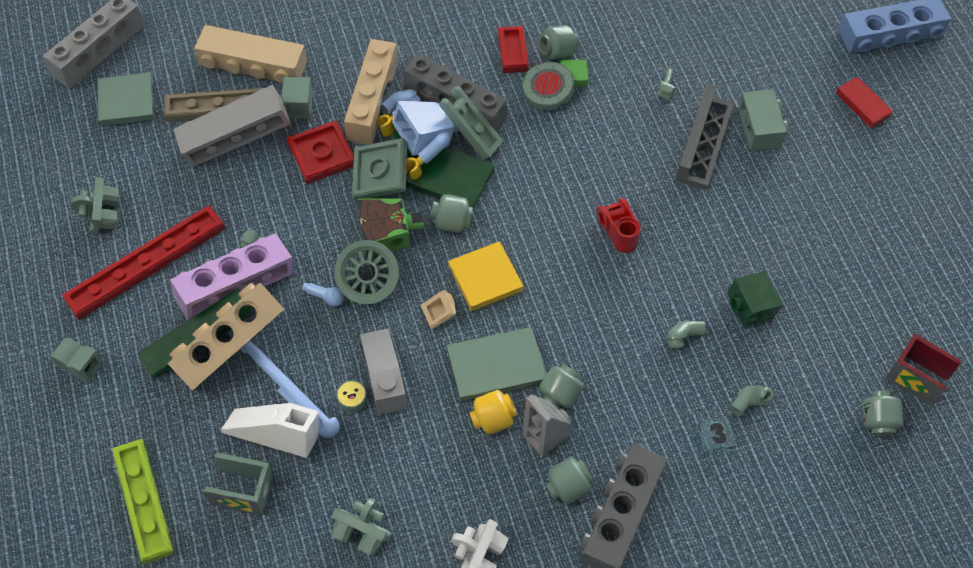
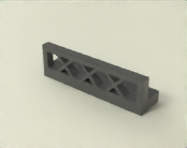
M706 83L676 177L677 182L705 190L708 188L734 105L732 102L714 98L717 86ZM712 106L726 110V113L715 118L710 108ZM714 126L719 134L708 138L704 129ZM707 146L712 155L702 159L697 150ZM700 167L706 175L705 179L690 176V171Z

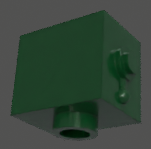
M766 271L736 278L727 291L730 298V306L737 313L743 327L774 319L783 306Z

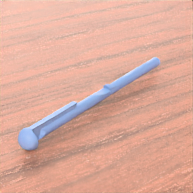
M231 329L230 331H228V332H226V333H227L231 338H233L234 332H233V329ZM251 340L240 348L244 354L248 353L281 387L277 391L289 403L319 411L320 436L332 438L338 433L340 429L338 419L336 417L329 419Z

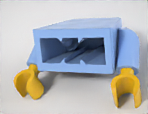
M398 101L396 110L392 112L393 115L391 117L389 115H381L378 118V125L383 136L392 135L396 128L401 138L407 141V147L412 155H419L417 158L407 159L406 173L409 172L410 178L414 180L422 174L420 166L424 162L427 164L444 148H447L453 132H459V129L437 102Z

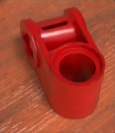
M620 198L617 203L609 206H598L596 208L598 221L608 234L614 247L622 253L634 251L638 246L641 226L631 211L627 200Z

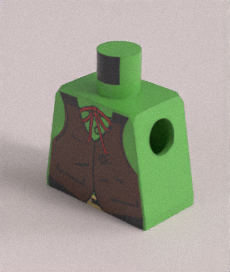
M357 199L363 240L379 242L392 252L410 245V230L424 229L422 212L405 214L402 199ZM365 251L366 259H368L369 251ZM373 252L372 257L379 256L380 254Z

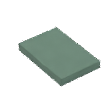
M532 327L447 345V353L460 402L478 398L494 390L507 392L539 385L546 376Z

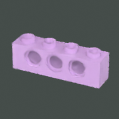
M276 233L260 238L250 245L235 249L225 256L207 261L202 266L188 272H182L170 279L173 297L187 320H189L239 288L242 291L251 282L255 286L261 283L265 287L292 275V256Z

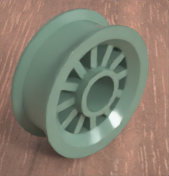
M372 240L357 241L347 246L337 258L334 270L335 280L340 291L348 299L360 304L377 303L388 297L395 289L399 278L398 262L394 254L385 245ZM362 251H369L366 261ZM373 252H376L380 255L372 262ZM357 253L359 254L361 260L360 263L353 258V256ZM384 258L386 264L377 267L378 262ZM349 260L356 265V268L347 266ZM364 264H371L375 268V276L369 281L363 280L359 275V269ZM388 267L389 274L379 273V270ZM346 270L354 271L355 274L346 277ZM378 276L388 278L385 285L377 279ZM357 278L358 280L351 287L348 281ZM374 281H375L380 287H382V288H381L379 291H377V292H376L375 287H374V284H373ZM363 283L361 293L356 291L357 286ZM367 284L370 286L371 294H365Z

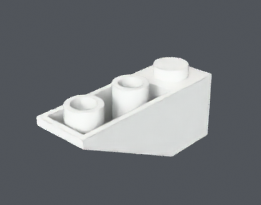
M292 403L234 409L222 427L221 433L307 458L319 437V411Z

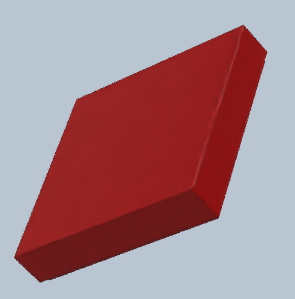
M336 120L286 138L306 184L354 166V155Z

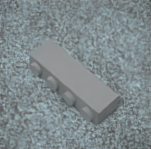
M271 85L242 99L235 100L233 103L217 110L210 111L208 114L197 119L188 121L173 130L181 155L193 168L288 126L291 122L282 98L274 86Z

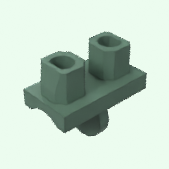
M96 177L92 197H89L88 191L83 190L79 196L71 199V208L78 212L79 218H86L87 213H91L89 234L98 235L99 228L115 229L117 211L102 209V205L117 206L119 188L104 186V178Z
M370 498L366 504L355 501L352 509L361 513L360 517L347 510H339L337 508L334 509L331 516L336 519L331 536L342 542L349 543L354 530L357 529L364 533L357 549L369 555H375L382 543L390 540L393 532L370 522L371 519H374L381 523L384 518V513L376 510L378 501L374 498Z

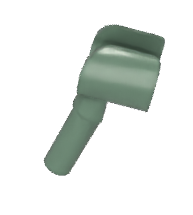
M671 68L667 69L665 79L661 81L660 90L657 94L670 101L676 89V86L670 84L673 69Z
M252 229L246 230L240 239V246L243 248L263 237H260Z

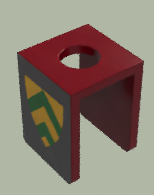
M914 333L885 379L933 406L946 389V386L904 362V358L911 359L945 380L952 376L961 364V360Z

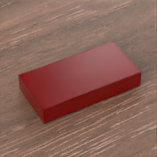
M523 26L498 27V41L503 73L527 72L529 70Z
M858 77L837 89L836 94L870 128H873L892 115L893 111Z

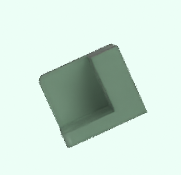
M284 77L281 98L288 117L311 119L313 91L310 77Z

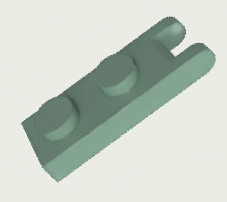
M455 86L451 93L455 97L456 102L452 105L448 99H443L439 105L484 160L493 154L503 142V139L459 86Z

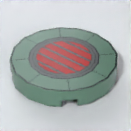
M542 62L527 71L523 78L522 90L532 107L540 110H554L563 103L565 105L570 101L574 93L575 83L571 71L565 65L557 62Z

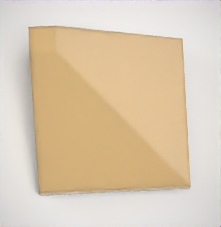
M444 290L420 305L432 330L456 315L453 295Z

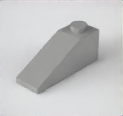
M389 328L360 334L377 415L407 409L406 394Z
M531 394L526 398L523 436L538 454L543 457L570 437L572 422L569 415L563 409H558L552 402Z

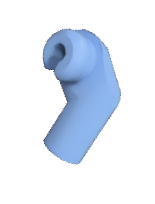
M412 89L396 92L381 104V110L386 115H389L396 109L398 101L415 100L420 102V97Z

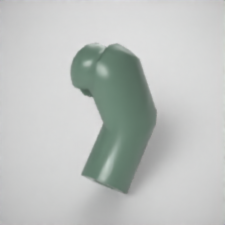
M683 321L677 323L667 333V338H669L668 346L670 348H682L684 346L683 338L705 335L704 321Z
M762 385L746 386L738 394L729 409L736 416H742L749 406L764 405L771 402L774 398V393L771 388Z

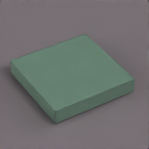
M151 72L98 78V121L100 126L154 120L153 78Z
M404 138L354 148L352 197L356 201L357 199H368L406 192L407 141Z

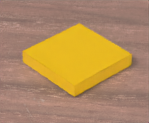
M500 241L448 261V266L471 311L523 291L524 286Z

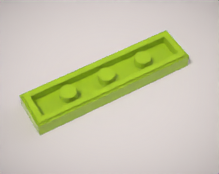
M143 439L112 448L142 564L144 565L173 555V546Z

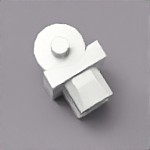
M489 519L486 524H480L477 531L472 527H467L464 535L458 533L453 535L451 542L458 547L455 557L460 560L464 559L461 568H496V565L484 559L487 550L496 555L501 554L507 544L508 538L496 530L498 523Z

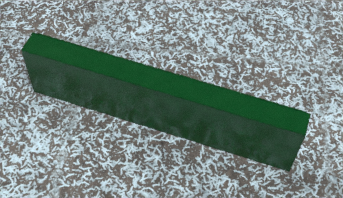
M239 288L137 353L153 379L171 369L167 363L173 359L169 354L181 343L188 346L196 339L192 334L205 322L211 326L219 319L216 313L228 302L234 306L242 299L238 295L241 292ZM250 305L243 306L239 311V317L242 321L255 314ZM228 325L220 326L216 331L217 338L232 328ZM199 345V346H197V347L194 349V353H196L197 351H199L200 349H202V348L205 347V346H204V345Z

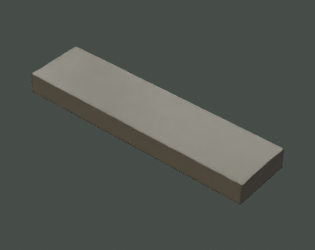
M262 88L165 95L164 117L166 122L194 120L208 114L210 111L233 103L235 100L251 95Z

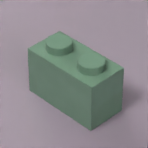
M774 89L743 92L738 112L750 151L781 148L785 137L788 136L789 130L787 121H783L781 101L776 98Z

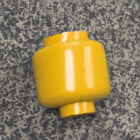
M494 390L476 398L473 405L474 411L470 412L475 428L482 427L484 432L489 435L511 427L514 422L513 417L517 416L511 397L508 393L503 394L500 390Z

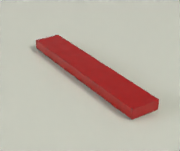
M208 205L61 296L79 320L226 229L225 225Z

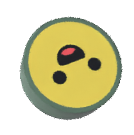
M349 380L343 382L337 389V402L343 410L355 412L366 404L367 393L362 383Z

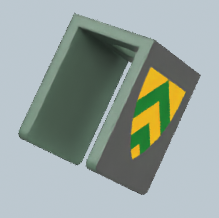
M216 453L215 460L220 471L259 479L254 496L205 487L203 492L209 504L263 516L274 480L270 464L258 460Z

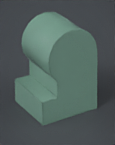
M64 338L49 357L58 367L87 384L103 364L97 350L87 345L84 347L70 338ZM91 362L89 369L84 372L85 368Z

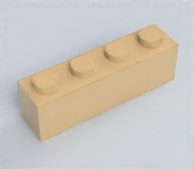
M209 25L204 26L194 48L198 64L201 66L225 70L234 74L249 75L258 79L264 78L278 81L282 84L284 77H301L307 63L305 46L302 44Z

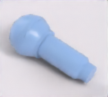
M312 283L303 284V291L323 299L331 307L341 305L344 300V294L337 287L324 288Z

